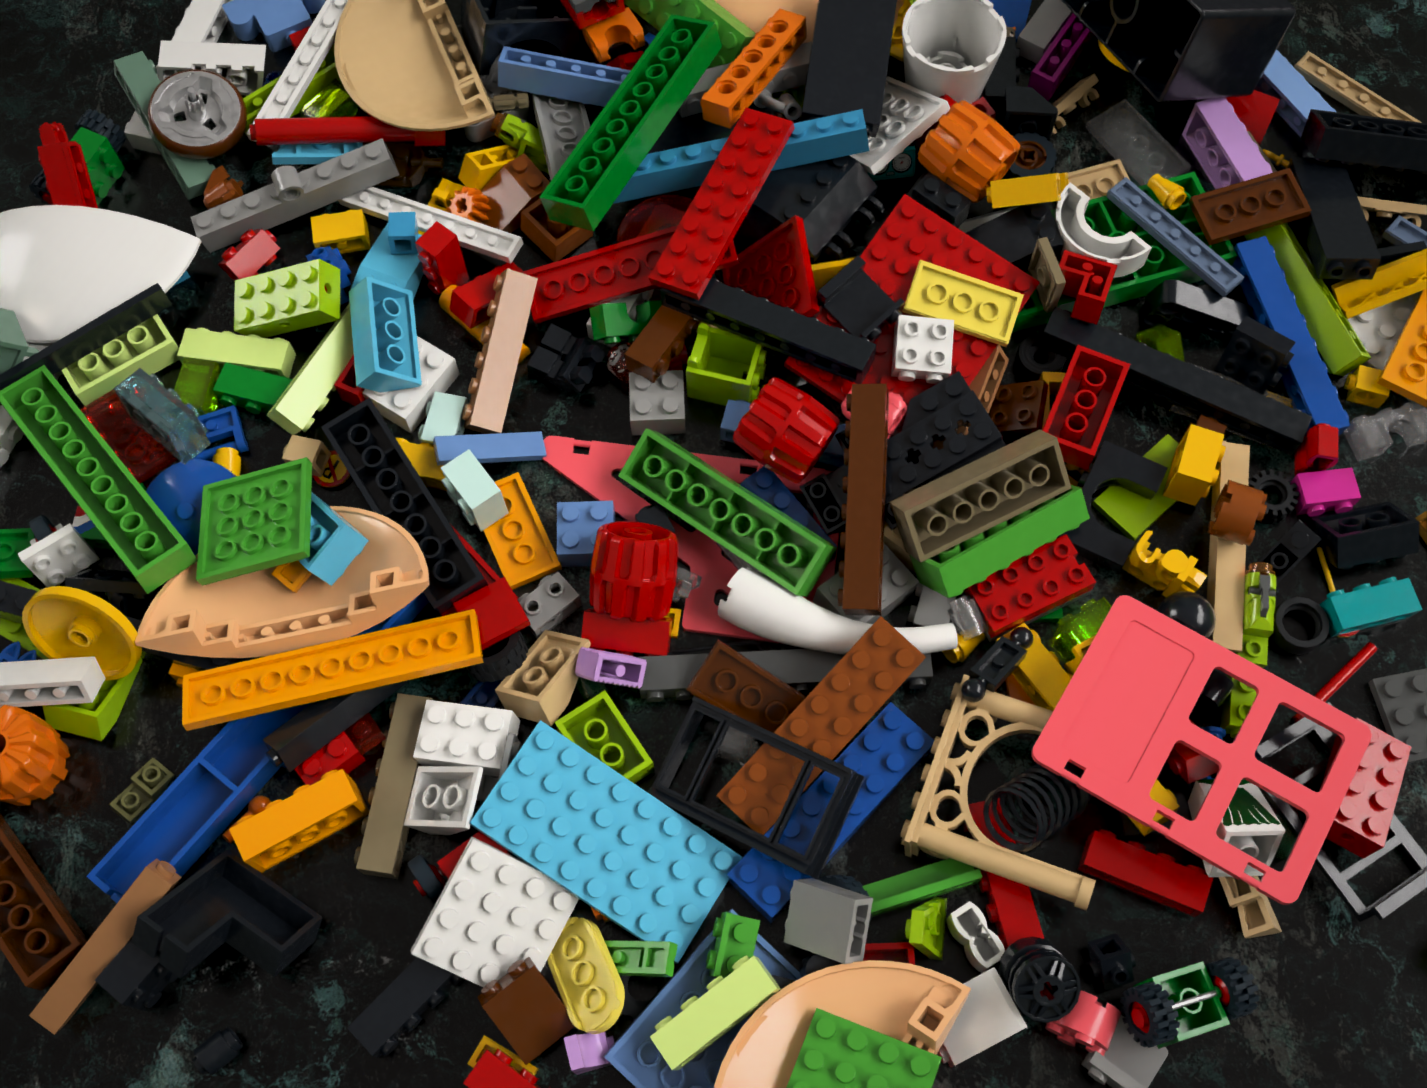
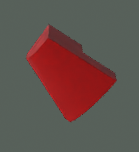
M1256 90L1248 96L1226 97L1227 101L1232 104L1239 120L1244 123L1246 131L1252 134L1260 146L1280 99Z

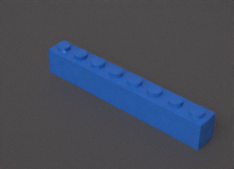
M1266 236L1237 243L1234 246V250L1238 256L1232 267L1244 276L1240 286L1249 306L1253 308L1255 320L1296 342L1291 350V353L1295 354L1286 369L1281 367L1279 371L1283 374L1281 380L1293 407L1312 416L1307 431L1316 424L1326 423L1331 425V427H1337L1339 436L1350 426L1348 413L1342 408L1338 399V391L1330 381L1327 374V366L1318 354L1316 341L1309 334L1306 327V319L1297 307L1295 294L1289 289L1285 280V272L1276 260L1273 246L1269 244Z

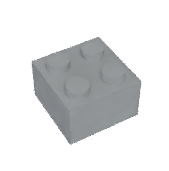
M683 370L666 371L654 383L634 372H629L630 425L632 435H642L646 428L661 434L686 433Z

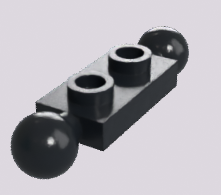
M1017 627L1011 632L1010 640L1002 636L971 668L969 673L970 679L966 680L961 688L963 697L969 702H978L985 696L986 689L994 693L1025 659L1026 649L1033 643L1032 632L1025 627Z

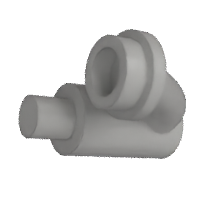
M764 88L753 101L759 108L768 107L783 113L788 120L798 119L802 112L801 106L788 93L781 95L776 100L772 98L770 91Z

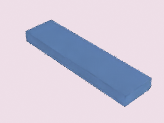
M542 431L434 436L433 439L437 465L449 463L468 449L479 463L543 460L542 458L547 456Z

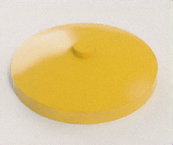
M66 586L47 587L36 592L23 609L22 622L28 637L38 650L49 659L95 656L106 678L105 681L127 676L141 658L142 647L135 644L138 633L132 623L117 608L94 594Z

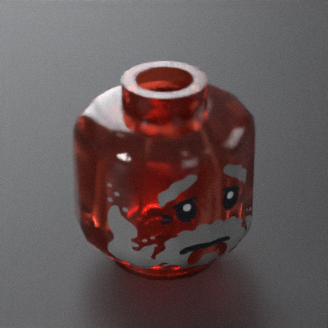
M618 343L607 354V367L621 381L628 383L629 372L632 371L626 367L624 354L632 344Z

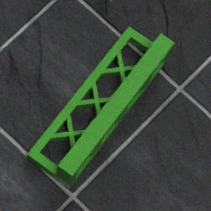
M949 858L864 885L863 888L867 891L869 897L873 898L871 914L872 917L975 885L983 877L980 869L975 870L971 865Z

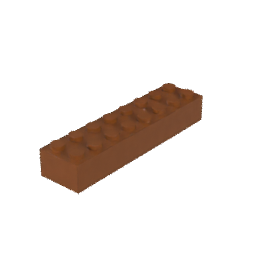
M880 616L774 733L833 760L923 662L926 656ZM764 743L716 796L752 830L764 835L778 820L805 761ZM814 766L804 790L823 771L822 769Z

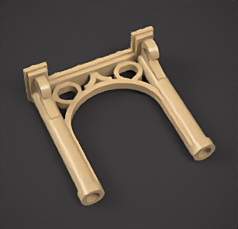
M964 674L961 683L956 682L954 684L950 697L952 700L951 710L946 709L943 714L941 726L945 728L942 736H936L931 748V753L935 754L932 764L926 763L921 776V781L925 782L922 792L916 791L913 797L911 809L915 811L911 821L905 820L901 831V845H904L905 856L911 857L912 854L918 856L921 849L923 852L937 858H951L1075 903L1074 907L1087 911L1096 880L995 844L979 830L972 818L968 805L967 790L969 779L981 755L991 745L1007 736L1021 733L1040 735L1053 711L997 692L993 693L987 689L982 700L969 702L963 697L961 692L963 683L970 677ZM997 718L1014 723L995 730L994 726ZM975 719L984 721L988 728V735L978 741L970 740L965 734L968 723ZM957 736H959L960 742L964 747L970 750L974 749L972 753L966 750L965 754L961 757L950 758ZM963 767H964L963 773H962V776H961V773H960L959 768H963ZM945 771L953 777L955 782L954 789H960V795L955 790L949 789L940 791L937 794ZM944 799H953L959 805L961 814L953 821L944 822L936 814L940 802ZM929 815L935 826L927 823ZM965 823L975 840L950 831Z

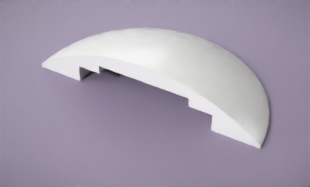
M29 206L1 212L0 308L15 312L26 342L55 343L156 283L167 293L189 267L198 251L201 240L183 231L138 216L84 206Z

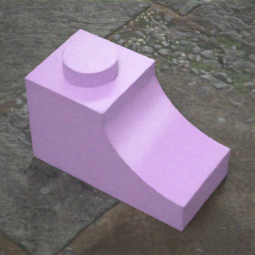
M606 1031L600 1034L587 1033L564 1037L570 1068L575 1074L578 1075L612 1065L603 1057L615 1043L614 1037H607Z

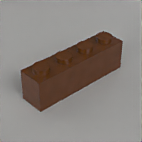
M662 305L625 352L627 369L654 383L660 375L663 376L666 373L675 355L678 356L682 352L685 341L689 336H693L697 332L701 321Z

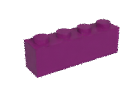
M1074 13L1031 72L1028 87H1032L1047 101L1051 99L1094 37V34Z

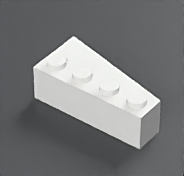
M161 40L158 78L161 81L185 70H206L226 78L238 89L241 95L248 96L263 87L266 45Z

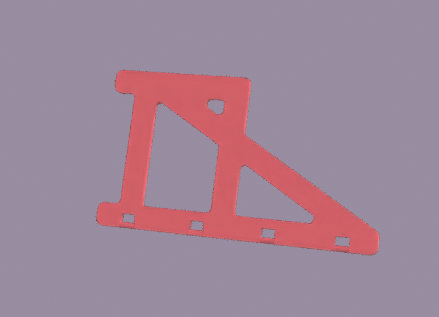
M547 436L544 439L547 456L542 458L543 461L597 501L613 500L615 514L623 520L636 522L635 515L642 508L651 505L612 477L614 472H621L635 448L634 445L593 440L584 441L560 436ZM574 446L590 448L589 455L574 453ZM692 453L738 484H741L750 476L749 474H741V467L757 468V471L763 467L757 460ZM813 467L806 478L799 484L793 483L778 474L776 475L791 493L803 494L800 486L823 473L827 475L833 471ZM813 513V519L824 530L817 516ZM669 518L676 531L678 541L677 559L690 568L682 619L683 630L780 643L743 630L718 616V606L714 603L715 595L717 592L729 594L731 588L727 587V584L738 569L732 562L722 556V550L713 539L698 529L689 532ZM839 533L828 535L838 547ZM836 557L835 560L825 567L808 597L803 596L805 599L813 602L817 588L834 576Z

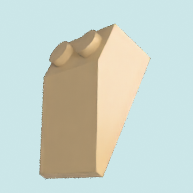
M545 630L528 650L527 658L522 663L523 665L515 673L505 677L495 689L505 710H513L517 717L534 722L541 720L547 725L552 726L569 705L579 678L575 674L579 650L581 647L590 648V640Z

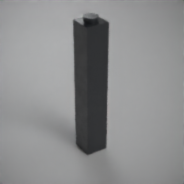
M410 680L312 702L263 739L268 748V751L265 752L266 756L275 767L281 765L291 772Z

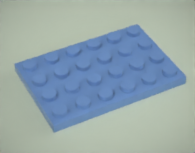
M730 909L729 913L738 915L733 909ZM713 930L603 1056L636 1088H714L720 1066L731 1043L742 1026L753 1015L750 1014L680 1070H671L650 1038L656 1032L654 1027L667 1016H671L673 1019L682 1012L680 1007L684 1002L695 995L699 999L708 992L706 986L715 979V977L709 976L710 969H706L708 952L710 949L714 950L717 938L712 936ZM758 934L753 956L761 960L771 975L795 981L800 979V972Z

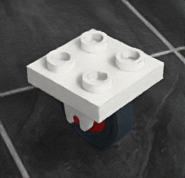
M40 515L29 522L36 538L30 541V547L18 553L21 561L47 587L62 583L66 577L74 575L100 560L96 551L70 523L64 527L61 523L54 526L44 515Z

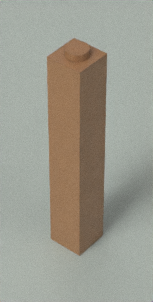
M156 858L144 868L29 1016L54 1035L68 1023L98 983L95 979L132 939L137 917L170 893L182 878L176 873V869L170 863Z

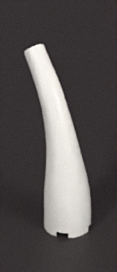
M742 567L734 574L727 584V587L731 588L727 601L720 599L718 605V616L743 630L786 645L845 655L873 625L833 613L802 596L795 595L779 583L749 567L746 569ZM953 623L924 627H894L922 654L957 648L958 637Z

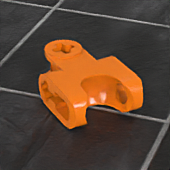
M626 7L622 13L582 28L585 41L599 63L611 59L608 49L615 43L625 42L632 46L633 49L645 46L643 28L629 7Z

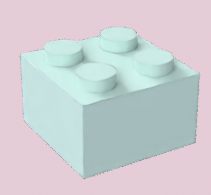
M469 449L441 467L445 477L441 481L447 489L446 493L455 505L460 506L463 511L462 514L470 526L476 524L482 532L509 513L501 490Z

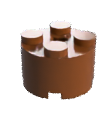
M1228 480L1215 505L1213 512H1215L1214 517L1216 520H1210L1208 534L1240 545L1250 546L1256 532L1253 529L1256 520L1261 521L1266 512L1267 505L1265 501L1267 494L1262 490Z

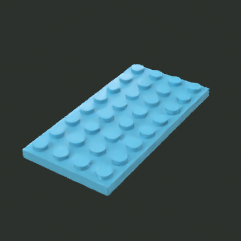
M541 720L470 821L472 827L543 873L641 941H670L677 944L675 964L679 963L728 882L727 874L742 859V856Z

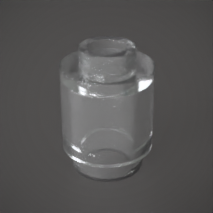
M964 595L950 602L952 608L948 609L947 612L958 635L962 634L964 641L986 631L983 626L985 621L973 598L967 600Z

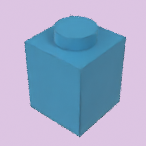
M390 212L388 214V240L391 255L418 254L415 244L418 240V225L415 212Z

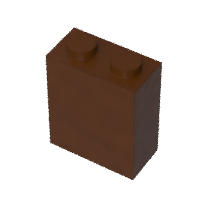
M530 957L513 963L505 976L498 981L492 980L486 984L478 996L483 1009L525 1065L575 1027L569 1019L563 1002Z

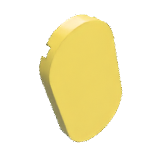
M570 917L547 962L571 1023L576 1028L587 1033L600 1034L611 1028L622 1012L625 1000L624 985L598 926L585 918Z

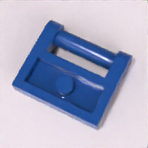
M235 405L181 421L191 460H211L213 455L216 454V450L222 447L234 448L240 453L249 451ZM231 436L235 438V441L203 451L199 450V446Z

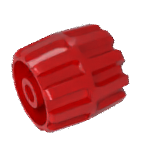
M773 377L761 388L757 399H753L749 406V411L739 421L738 427L733 434V441L767 469L793 483L799 484L806 478L829 445L840 425V419L809 394L777 377Z
M618 521L601 525L597 530L590 568L589 603L594 608V611L598 614H610V619L619 620L624 617L629 618L631 622L637 623L644 622L646 619L651 622L658 621L667 616L670 612L677 578L678 541L676 534L661 526L642 522Z

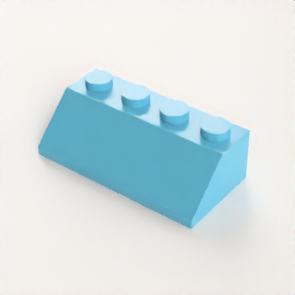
M366 276L349 291L356 386L376 392L419 387L422 385L413 293L410 290Z

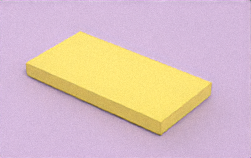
M919 260L902 312L918 317L954 320V330L1007 347L1024 294Z

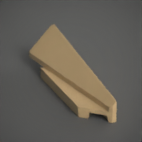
M1251 876L1256 880L1260 881L1258 876ZM1219 877L1229 905L1232 908L1237 907L1243 935L1246 939L1282 932L1267 896L1240 879Z

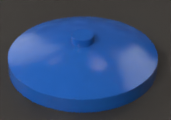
M202 459L186 460L162 471L151 482L146 492L187 542L194 555H197L203 486L233 478L236 475L227 468L212 461Z

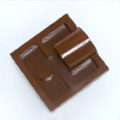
M1045 380L999 385L989 416L1002 437L1026 435L1042 429L1049 386Z

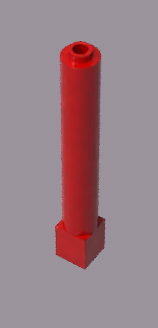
M372 116L254 119L255 124H249L251 140H256L257 146L369 143L383 138L384 142L414 141L415 146H445V130L414 131L388 125Z

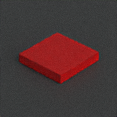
M505 577L453 603L457 612L475 609L482 650L531 625Z

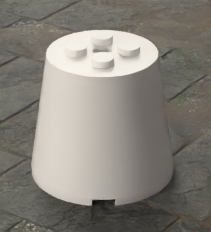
M916 0L906 12L902 25L905 84L937 97L947 94L957 103L964 100L972 104L978 100L1006 41V24L1003 16H999L993 9L994 4L989 0Z

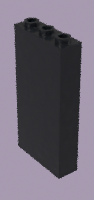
M818 0L800 122L863 109L867 137L876 138L881 120L897 0Z

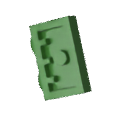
M722 912L721 918L716 917L712 936L717 937L714 950H709L706 960V969H710L709 976L717 978L722 975L725 978L734 971L732 966L746 955L749 958L754 955L760 920L734 915L729 912Z

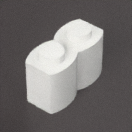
M969 901L947 917V926L951 935L960 944L964 945L966 957L976 970L982 973L1000 961L1005 948L999 937L987 928L986 919L975 904Z

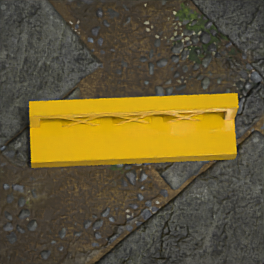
M1427 249L1377 267L1372 280L1346 279L1331 285L1334 299L1346 318L1354 317L1427 289Z

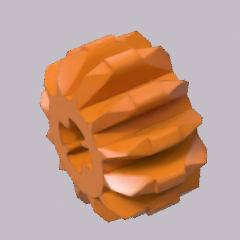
M464 186L461 191L454 190L455 197L449 199L451 206L446 209L449 213L483 224V220H489L486 215L491 210L489 205H487L489 199L483 195L481 190Z

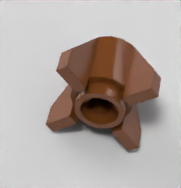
M223 165L212 171L204 190L205 198H203V202L208 210L244 195L241 189L244 184L243 181L239 180L236 182L233 178L227 180L226 178L230 175Z

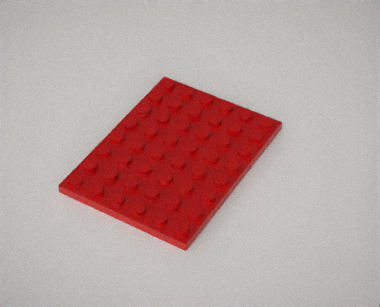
M906 194L900 199L860 256L866 262L863 271L895 303L901 298L905 304L919 260L1024 294L1019 312L1040 283ZM824 308L816 318L824 324L839 327L847 332ZM902 312V315L912 316L910 314ZM887 323L881 328L882 334L872 342L876 344L875 360L862 384H887L888 391L899 394L908 409L910 399L936 384L927 383L926 379L901 381L898 377L891 376L895 323L892 325ZM954 330L950 376L959 371L968 386H970L998 344ZM788 357L784 363L786 368L840 404H842L851 390L852 384H856L792 357ZM907 410L891 437L901 432Z

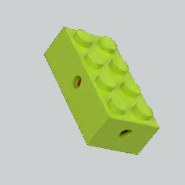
M321 259L235 280L234 331L245 336L254 334L261 338H266L340 320V269Z

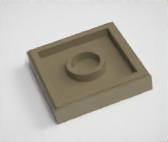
M1044 237L1037 240L1027 270L1030 276L1040 282L1036 287V291L1044 311L1049 313L1053 312L1054 308L1057 307L1066 280L1048 238Z

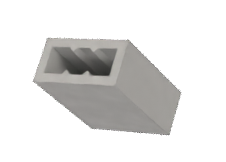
M813 878L794 880L790 891L791 900L788 918L785 922L784 942L843 964L863 961L873 898Z

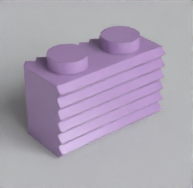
M581 647L575 674L578 677L594 682L639 689L643 684L647 662L644 659L626 654Z

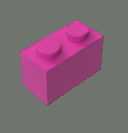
M1352 467L1298 473L1290 482V485L1293 483L1297 485L1294 492L1299 491V497L1296 499L1298 503L1295 506L1297 515L1308 514V516L1313 517L1329 511H1335V513L1348 512L1361 499Z

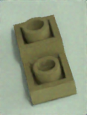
M155 758L150 759L130 778L132 784L109 804L110 808L128 824L133 826L164 793L175 778V775Z

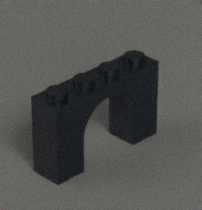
M1105 440L1101 448H1098L1091 462L1093 465L1090 471H1084L1077 486L1082 488L1090 518L1082 522L1078 528L1067 531L1059 537L1067 534L1078 555L1118 573L1124 566L1135 541L1103 527L1092 513L1091 497L1097 490L1103 487L1118 486L1151 500L1157 493L1168 468Z

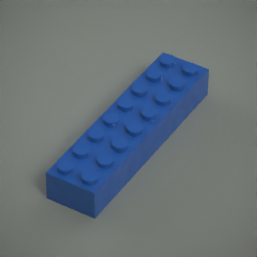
M892 702L881 711L835 760V762L864 776L865 780L826 864L931 752L934 740ZM825 771L806 790L797 802L779 841L780 844L805 855L840 780L839 777ZM775 824L769 829V831L764 836L768 838L770 837V834ZM751 848L727 874L728 882L770 923L790 904V891L793 887V881L814 878L754 848Z

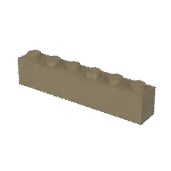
M398 693L396 702L391 703L389 709L390 728L385 730L382 739V746L385 747L383 757L378 759L375 769V775L378 778L376 786L371 788L368 798V804L371 805L369 816H365L362 822L361 833L364 837L362 845L357 847L354 856V864L357 865L356 869L362 874L398 879L410 829V827L404 826V821L418 766H422L413 758L426 700H433L432 698Z

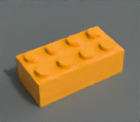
M343 769L339 771L331 770L325 773L320 781L311 786L309 784L297 788L292 796L269 803L264 811L239 819L237 825L229 830L243 861L262 873L369 815V809L355 781Z

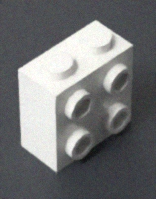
M899 315L894 327L891 376L898 377L901 381L926 379V382L930 384H937L948 378L951 374L954 320Z

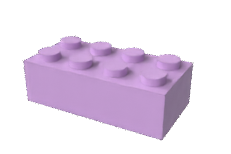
M1211 98L1195 103L1182 136L1215 189L1273 173L1270 164L1265 161L1258 145L1253 142L1246 131L1244 123L1239 120L1232 104L1226 98Z

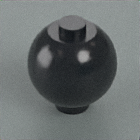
M1180 591L1166 597L1157 609L1158 612L1208 639L1215 629L1216 616L1212 605L1205 597L1195 592Z

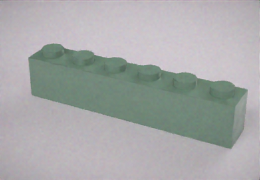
M143 51L113 60L114 75L185 196L190 200L203 195L211 173L216 169L213 164L209 165L206 159H188L172 153L157 140L149 125V100L155 88L163 81H160L156 75L157 69L151 59L147 60ZM182 115L174 117V120L183 121Z

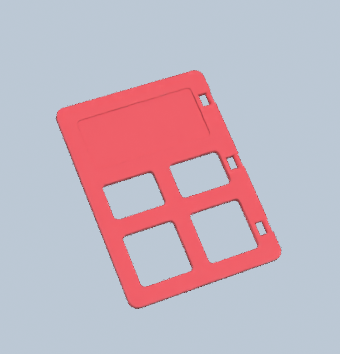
M1122 595L1113 603L1034 744L1031 754L1033 760L1042 767L1071 781L1080 789L1144 826H1149L1164 835L1165 838L1234 878L1251 885L1257 891L1279 904L1289 905L1298 899L1370 743L1372 733L1369 727L1359 720L1130 596ZM1214 669L1222 671L1256 691V697L1231 744L1199 728L1189 720V715ZM1278 705L1286 706L1337 734L1342 739V744L1319 792L1312 791L1255 758V751ZM1175 743L1185 745L1219 766V771L1193 821L1185 819L1150 797V791ZM1067 762L1084 770L1081 778L1064 769ZM1241 780L1249 781L1304 812L1306 815V821L1281 872L1274 870L1220 839L1216 834L1217 828ZM1156 812L1173 821L1169 829L1152 820ZM1247 864L1263 873L1261 881L1244 873Z

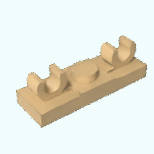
M1095 74L1077 82L1052 103L1058 109V115L1062 112L1064 115L1071 112L1077 107L1075 103L1077 101L1082 108L1089 106L1090 102L1087 99V95L1091 101L1099 97L1097 90L1091 88L1099 81ZM1057 115L1055 124L1059 129L1064 127L1066 122L1061 116ZM1053 128V131H1052V134H1051V135H1054V134L1057 133V131H1056L1055 128Z
M1358 197L1366 221L1369 218L1368 211L1376 212L1375 217L1392 218V215L1399 214L1403 215L1402 217L1405 219H1411L1413 224L1420 227V217L1427 215V205Z

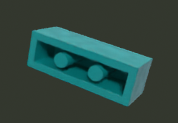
M1396 577L1384 579L1379 582V585L1371 587L1370 583L1354 587L1353 591L1345 593L1343 589L1331 592L1326 595L1328 599L1319 604L1328 616L1330 637L1407 619L1422 610L1410 579L1397 580Z

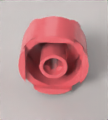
M1081 990L1078 1002L1071 1012L1059 1020L1046 1022L1045 1028L1058 1035L1057 1039L1067 1045L1075 1046L1076 1042L1085 1045V1049L1088 1052L1097 1051L1104 1056L1110 1046L1121 1012L1108 1002L1105 1008L1102 1007L1103 1005L1097 1001L1098 997Z

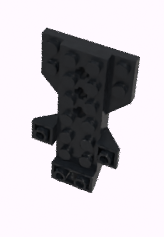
M959 371L910 399L901 432L887 441L885 522L891 530L897 528V524L889 503L890 501L1006 446L996 425ZM967 426L968 434L963 435L962 432L957 434L958 428ZM845 430L836 434L835 437L842 450L844 451L845 448H849L850 438H846ZM939 440L940 442L944 441V448L938 450V448L935 447L933 449V442ZM910 455H919V462L913 464L912 461L908 463ZM845 465L827 475L823 473L800 486L801 491L827 535L846 531V521H842L841 514L842 504H847V493H843V476H848V466Z

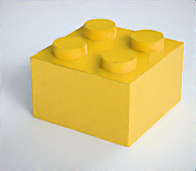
M1193 424L1190 425L1175 450L1163 496L1196 506L1201 497L1206 498L1210 486L1214 487L1219 475V470H1216L1215 467L1217 462H1221L1225 453L1226 446L1222 445L1224 434Z

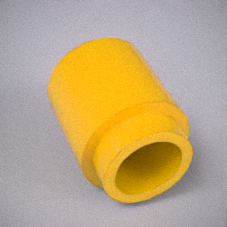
M230 447L218 448L216 454L213 455L212 462L227 468L236 476H240L241 457L238 450Z

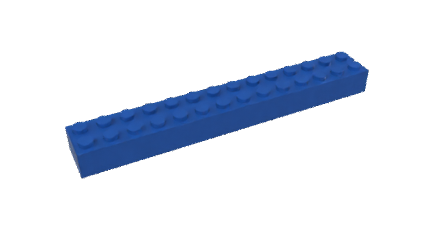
M422 592L407 606L383 622L353 636L410 624L429 601L424 592ZM311 703L229 721L92 869L87 877L103 892L110 895V898L116 903L119 902L144 868L156 858L170 863L176 869V873L182 877L280 769L281 765L275 767L266 756L265 752L268 751V748L263 739Z

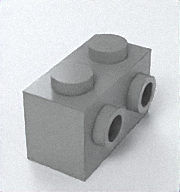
M558 571L552 576L548 575L543 578L534 591L525 593L518 599L531 624L527 628L536 639L545 630H552L582 606L580 595Z

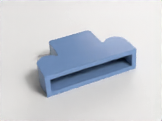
M233 0L223 4L222 7L238 39L250 41L256 38L259 32H262L271 51L277 52L292 45L289 38L290 34L312 25L309 13H319L325 0Z

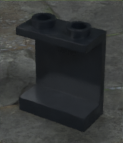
M858 255L818 290L817 299L818 303L847 333L857 337H864L874 342L882 334L881 328L887 323L892 325L896 322L898 316L903 314L901 309L904 301L900 298L895 303L863 271L866 262Z

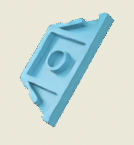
M363 143L281 145L277 152L274 151L272 153L273 165L321 164L363 146Z

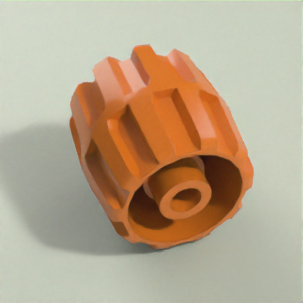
M961 100L959 103L956 102L951 106L947 115L943 114L939 118V125L935 129L929 131L925 138L926 141L919 149L918 160L929 172L970 199L971 203H978L987 196V187H991L990 181L1001 180L1007 173L1019 153L1020 144L992 117L969 102Z
M3 705L0 708V801L17 806L31 805V801L38 798L45 800L54 793L53 789L60 781L65 780L68 770L65 769L66 758L70 757L68 746L60 739V734L37 715L15 706Z

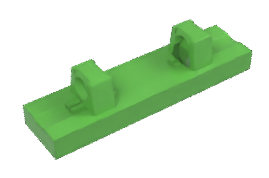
M604 940L619 976L673 977L677 944L670 941Z

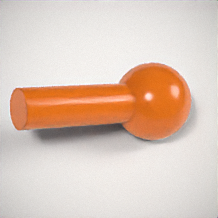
M263 795L255 796L248 804V811L241 818L264 811L266 805L271 803V800ZM237 821L230 828L236 826ZM229 829L222 834V837L231 844L234 841Z

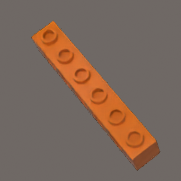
M779 8L773 17L768 19L766 25L755 34L753 40L742 49L740 55L729 64L726 71L703 94L700 102L703 120L731 129L741 117L745 108H748L806 40V16Z

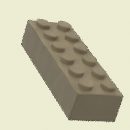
M1039 429L889 503L906 552L921 563L1071 489L1057 437Z

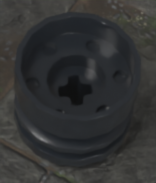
M1037 937L1019 939L1008 946L1001 956L998 967L999 976L1012 1000H1014L1021 1012L1032 1020L1045 1023L1059 1020L1069 1014L1077 1004L1081 991L1079 975L1073 965L1047 940Z

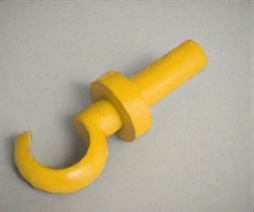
M1263 149L1266 156L1276 162L1275 166L1279 167L1282 165L1286 168L1288 167L1289 161L1284 159L1285 155L1281 154L1278 156L1271 151Z

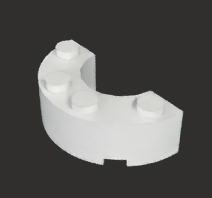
M1070 182L1062 191L1061 200L1057 202L1053 214L1054 221L1064 243L1060 256L1062 257L1064 250L1115 264L1117 268L1113 278L1131 274L1144 266L1152 247L1132 231L1118 237L1103 236L1093 231L1086 223L1084 217L1090 198Z

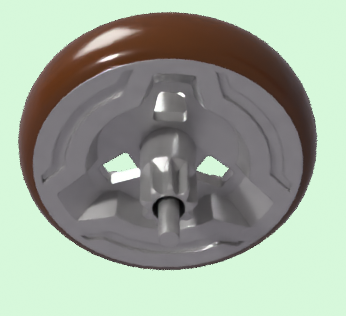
M185 70L167 77L155 88L148 104V120L153 134L166 149L184 158L202 160L223 155L239 142L247 124V109L238 89L226 78L206 70ZM202 96L207 97L206 104H204ZM185 114L187 119L186 121H175L174 117ZM210 120L216 125L212 130L209 124Z

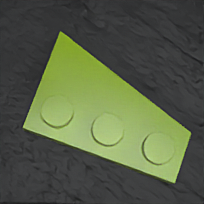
M935 897L914 908L911 919L906 921L905 934L906 938L909 939V943L929 959L942 960L947 898Z

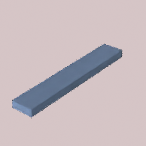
M1127 177L1107 192L1106 197L1223 297L1243 281L1244 276Z

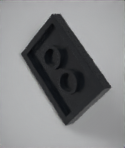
M91 568L65 578L66 587L77 588L91 594H95V591L105 592L109 603L127 617L133 615L132 594L133 598L147 599L151 598L152 594H155L158 590L156 588L147 594L130 571Z

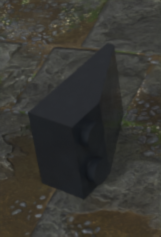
M1047 202L1021 205L966 232L967 235L1021 270L1028 269L1038 239L1048 238L1057 261L1064 245Z

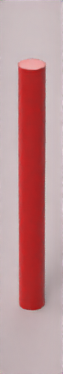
M1368 642L1314 697L1326 702L1377 651V647L1373 643ZM1298 713L1292 717L1295 723L1304 718V716Z

